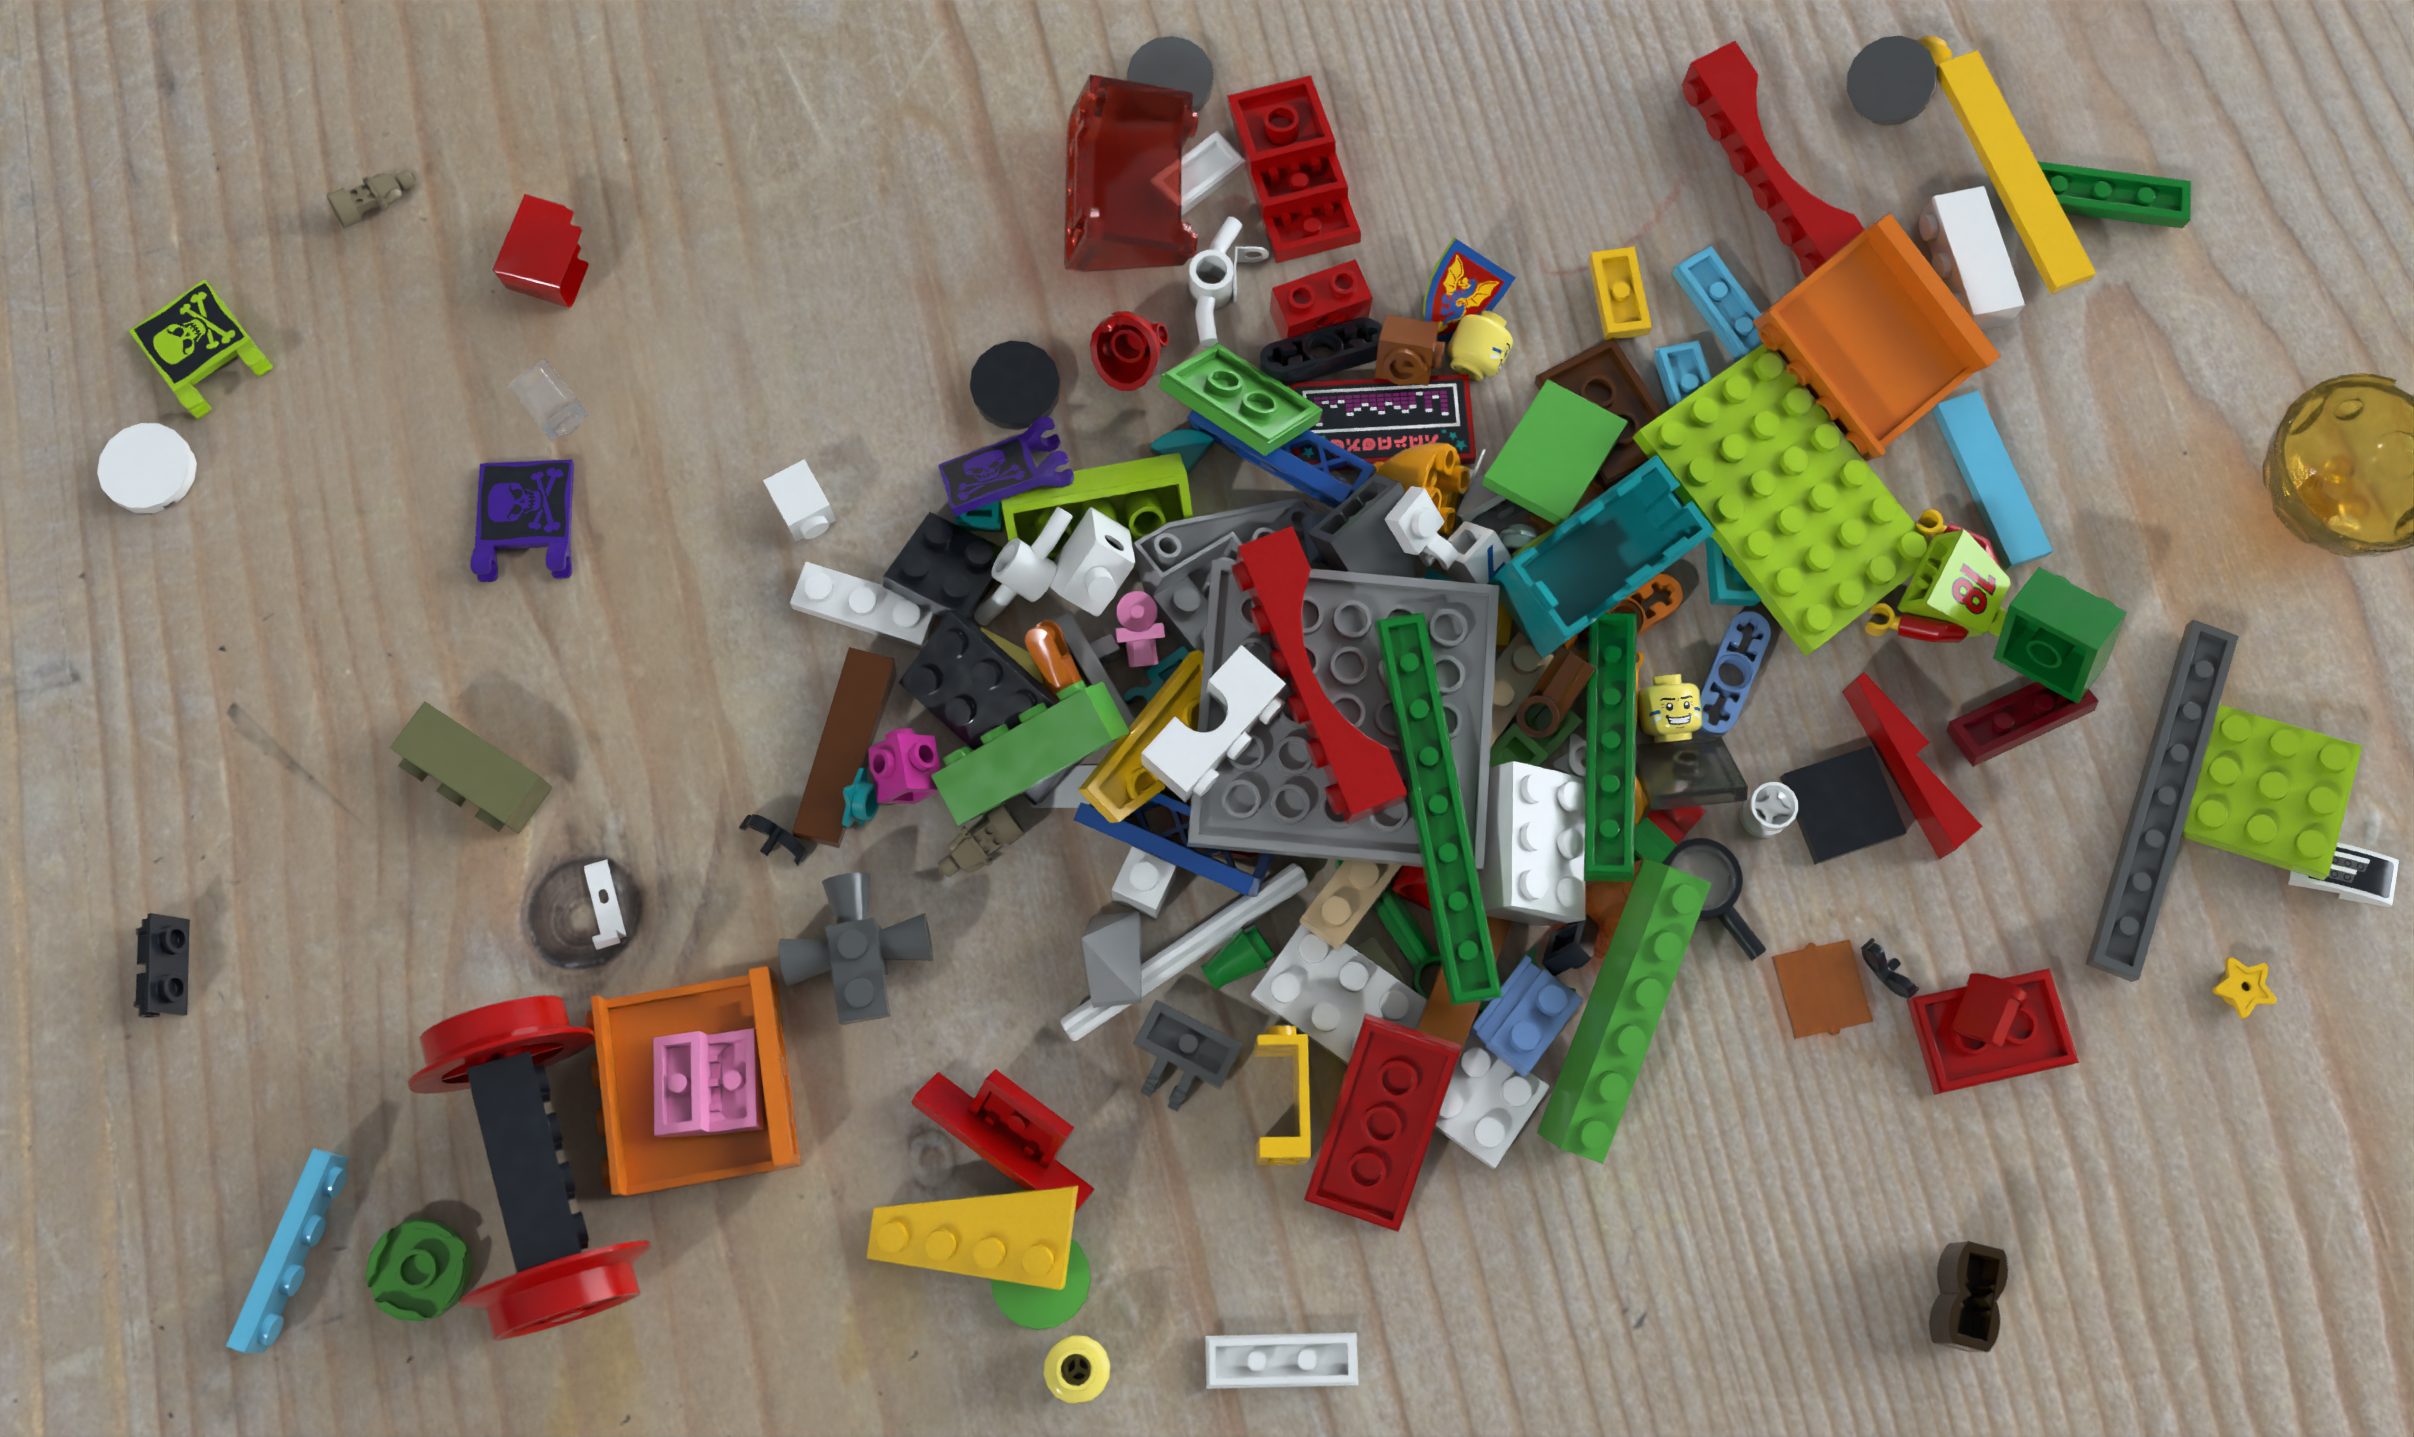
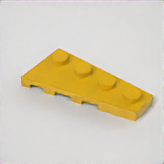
M1200 650L1192 651L1186 656L1129 726L1130 733L1116 742L1078 789L1110 823L1122 821L1165 788V784L1141 764V756L1146 747L1170 721L1176 717L1189 729L1197 732L1204 654Z
M1078 1185L1046 1190H1029L1007 1194L980 1195L959 1199L932 1200L873 1208L866 1259L1061 1290L1065 1287Z

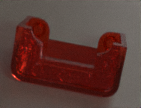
M1089 75L1071 110L1067 127L1064 227L1065 269L1079 272L1176 267L1183 266L1189 258L1194 257L1198 243L1197 232L1192 231L1189 221L1181 220L1182 148L1188 137L1193 138L1198 127V112L1193 111V92Z

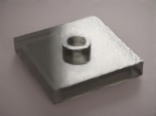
M1721 736L1635 744V775L1652 810L1747 801L1748 785Z

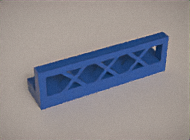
M1193 409L1187 417L1194 430L1213 437L1214 443L1333 509L1337 508L1377 471L1376 466L1310 430H1306L1298 435V438L1290 440L1267 456H1264ZM1310 444L1318 448L1321 463L1310 465L1292 455L1291 449ZM1325 453L1336 459L1327 461ZM1349 465L1361 473L1354 485L1350 487L1332 477L1329 470Z
M1161 793L1156 794L1150 799L1152 801L1143 804L1117 823H1110L1091 803H1080L1073 819L1074 821L1246 896L1257 897L1274 854L1262 853L1252 875L1236 868L1230 850L1210 849L1203 853L1194 850L1193 847L1187 846L1188 834L1186 830H1189V822L1184 824L1180 815L1182 813L1190 817L1191 806ZM1164 805L1170 808L1177 827L1157 834L1150 830L1144 812ZM1137 815L1141 826L1126 819ZM1180 834L1183 844L1173 841L1169 837ZM1223 852V855L1227 863L1217 860L1211 856Z

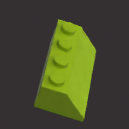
M1180 453L1073 471L1074 480L1067 486L1040 485L1001 500L1009 542L1012 539L1018 538L1032 546L1057 507L1073 516L1059 541L1047 556L1052 561L1057 557L1090 507L1129 529L1132 545L1169 522L1193 518L1188 477ZM1136 562L1134 564L1133 569H1137Z

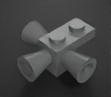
M847 873L829 877L823 880L822 884L837 924L825 926L827 939H779V958L784 982L789 987L832 970L838 1019L841 1025L891 1017L885 975H888L886 960L933 961L932 941L926 913L882 929L874 917L868 918L870 874Z

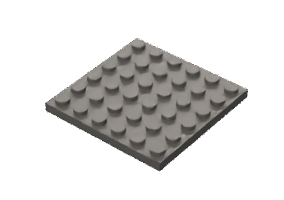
M1212 560L1197 732L1213 731L1225 721L1226 717L1223 708L1207 694L1208 680L1241 645L1274 673L1268 653L1274 650L1267 634L1260 636L1253 624L1250 608L1255 607L1249 591L1241 592L1237 586L1231 567L1233 564H1236L1234 561ZM1311 569L1304 593L1302 627L1304 646L1312 671L1324 694L1340 714L1364 735L1389 749L1407 793L1408 790L1375 622L1380 619L1424 613L1477 872H1481L1484 869L1499 585ZM1285 678L1281 679L1286 683L1283 696L1280 698L1285 702V705L1267 725L1260 720L1248 733L1253 740L1243 753L1234 761L1227 756L1215 769L1220 776L1212 787L1201 797L1194 792L1191 798L1187 844L1189 847L1423 867L1408 794L1401 804L1348 825L1342 813L1335 815L1325 792V787L1330 785L1323 767L1320 769L1314 767L1307 751L1306 742L1311 740L1304 723L1298 725L1291 714L1287 697L1292 696V693Z

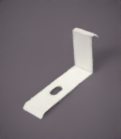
M608 859L584 866L600 930V935L592 937L596 950L620 943V938L627 937ZM602 889L607 891L609 897L608 902L605 904L601 903L599 898V891Z

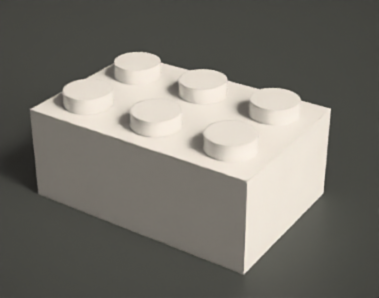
M1516 761L1489 768L1484 869L1481 872H1477L1486 916L1542 927L1585 920L1584 838L1586 778Z

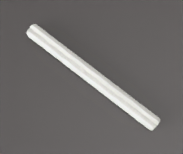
M1297 863L1290 864L1262 883L1257 897L1244 895L1141 964L1142 997L1231 938L1241 927L1244 929L1305 888L1309 880L1303 869ZM1090 998L1062 1017L1061 1025L1069 1038L1077 1041L1131 1004L1094 1008Z

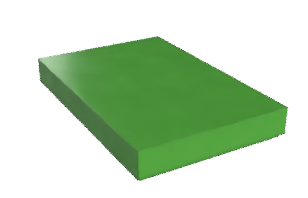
M1219 343L1163 373L1159 383L1160 389L1264 456H1267L1319 423L1323 411L1316 404L1268 376L1262 370Z
M1547 379L1485 474L1482 486L1559 526L1573 514L1624 432L1628 421Z

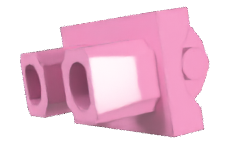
M1133 591L1127 593L1120 599L1117 605L1116 615L1123 627L1115 628L1116 642H1126L1128 665L1130 668L1158 664L1155 638L1165 637L1164 624H1154L1157 618L1156 603L1150 595L1144 592Z

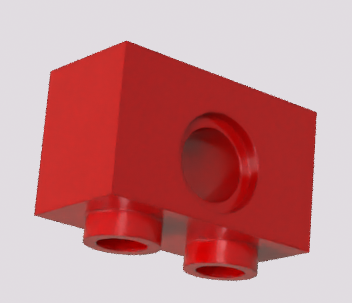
M1354 259L1273 287L1271 291L1270 314L1281 340L1347 321L1369 318L1373 297L1357 260Z

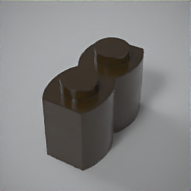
M1971 1241L1949 1243L1945 1247L1937 1268V1281L1941 1293L1932 1306L1929 1318V1331L1934 1344L1965 1352L1989 1353L1993 1348L2000 1330V1311L1997 1300L2004 1291L2008 1277V1262L2004 1250Z

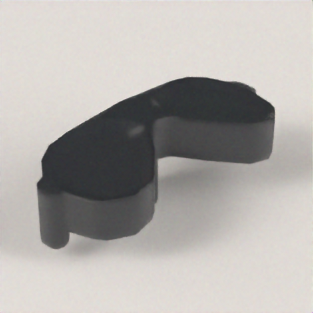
M1873 938L1861 947L1862 956L1866 964L1878 979L1896 995L1910 999L1919 990V987L1908 977L1894 972L1901 965L1900 961L1893 958L1887 964L1884 950L1875 943Z

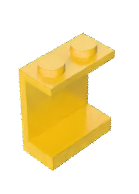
M1295 1026L1266 1027L1264 1035H1257L1254 1045V1057L1293 1056L1295 1137H1259L1256 1144V1165H1305L1311 1158L1308 1034H1296Z

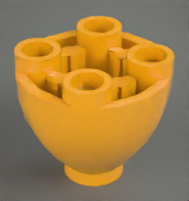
M1449 443L1421 444L1402 450L1386 462H1375L1373 464L1377 469L1375 474L1399 481L1404 488V494L1411 486L1425 488L1444 520V524L1437 533L1450 535L1456 525V508L1459 496L1466 492L1470 482L1469 468L1461 466L1455 447Z

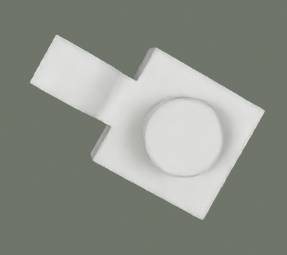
M1411 486L1384 520L1404 553L1418 555L1426 566H1431L1437 559L1442 568L1448 570L1458 557V554L1453 545L1437 533L1444 524V520L1426 489Z

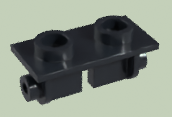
M149 913L147 918L142 919L141 928L136 929V935L138 936L137 964L146 965V972L139 973L136 976V1001L133 1002V1007L139 1009L138 1017L155 1018L160 1017V1013L180 1016L187 1015L190 919Z

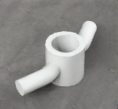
M1230 216L1212 240L1209 250L1199 252L1189 265V295L1196 304L1195 316L1200 345L1212 346L1218 342L1213 311L1226 305L1233 293L1234 266L1231 259L1226 255V251L1243 226L1239 220ZM1206 276H1215L1220 278L1221 282L1208 284L1200 279Z
M1057 507L1032 546L1018 538L1012 539L1007 543L997 556L992 568V577L1002 584L975 611L974 618L979 624L987 626L1011 603L1017 594L1030 602H1035L1047 591L1057 571V564L1047 558V556L1055 547L1073 518L1071 514Z

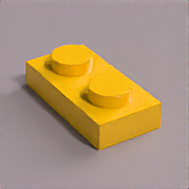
M1635 247L1591 252L1588 263L1604 340L1606 341L1613 337L1614 339L1649 335L1652 325Z

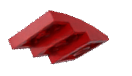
M1311 75L1227 95V102L1241 154L1246 160L1245 168L1275 262L1280 263L1360 243L1361 230L1350 204L1348 184L1336 155V140Z

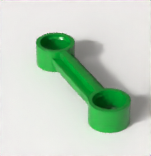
M1335 859L1336 870L1343 863L1342 860ZM1390 883L1373 905V908L1414 972L1411 980L1412 990L1427 1000L1428 995L1423 992L1420 977L1425 968L1440 966L1442 963L1441 956L1436 955L1400 896L1392 890L1393 885Z

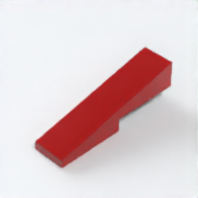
M1865 672L1858 676L1842 692L1940 860L1955 851L1983 826L1917 756V753L1930 742Z

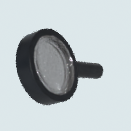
M1693 838L1678 844L1661 864L1712 883L1697 921H1707L1718 917L1750 960L1753 961L1767 949L1733 907L1740 896L1743 885L1742 871L1738 860L1727 847L1711 839Z

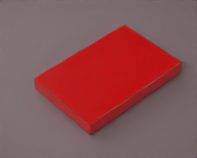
M2050 968L2001 978L2011 982L2028 994L2024 1006L2021 1009H2017L2002 1048L1960 1035L1950 1028L1968 986L1906 1000L1934 1095L2079 1063Z

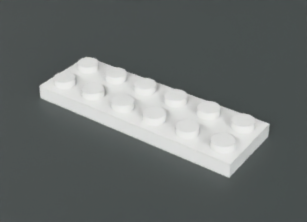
M1302 924L1251 994V998L1289 1025L1295 1026L1296 1030L1300 1033L1308 1034L1310 1040L1347 1066L1365 1013L1415 1029L1426 1003L1424 997L1347 943L1343 945L1340 951H1337ZM1468 1035L1460 1058L1456 1063L1434 1128L1494 1169L1550 1086L1532 1073H1529L1526 1077L1521 1076L1485 1047L1486 1044L1475 1035L1474 1037Z

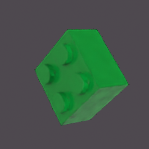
M2038 567L2009 604L1993 659L2078 704L2106 667L2127 612L2116 607L2109 600L2097 597L2071 584L2066 578L2054 575Z

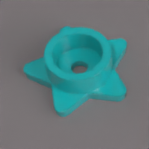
M859 768L853 784L845 787L843 790L846 807L842 825L849 827L854 821L861 826L864 825L865 821H871L875 817L880 804L877 802L875 784L867 782V768Z

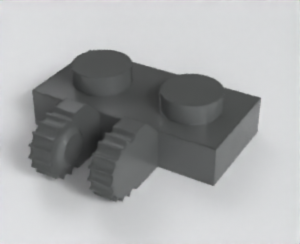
M1156 999L1133 1042L1134 1046L1157 1057L1140 1093L1151 1097L1157 1091L1162 1081V1075L1169 1063L1184 1071L1179 1084L1174 1087L1169 1097L1168 1107L1178 1111L1195 1077L1221 1090L1243 1044Z

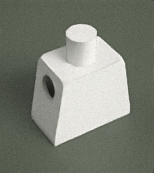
M1090 507L1054 559V562L1057 564V571L1049 587L1058 595L1096 617L1101 615L1109 602L1115 597L1116 592L1135 564L1129 529Z

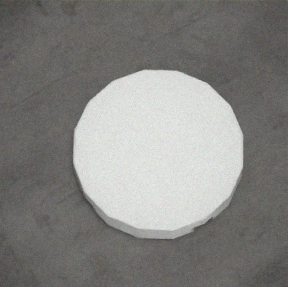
M140 423L123 429L108 441L99 456L97 474L102 490L120 507L134 513H156L165 510L163 506L169 505L172 501L177 503L186 496L195 480L197 463L188 443L175 430L159 423Z

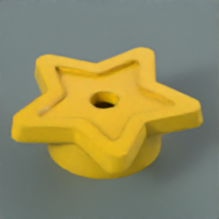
M2233 957L2225 959L2226 973L2222 976L2220 982L2212 988V992L2215 995L2221 996L2229 1005L2235 1007L2240 1019L2247 1018L2256 1005H2273L2277 1001L2275 995L2265 984L2269 969L2267 964L2261 963L2246 967ZM2243 982L2248 984V991L2242 989L2241 985Z

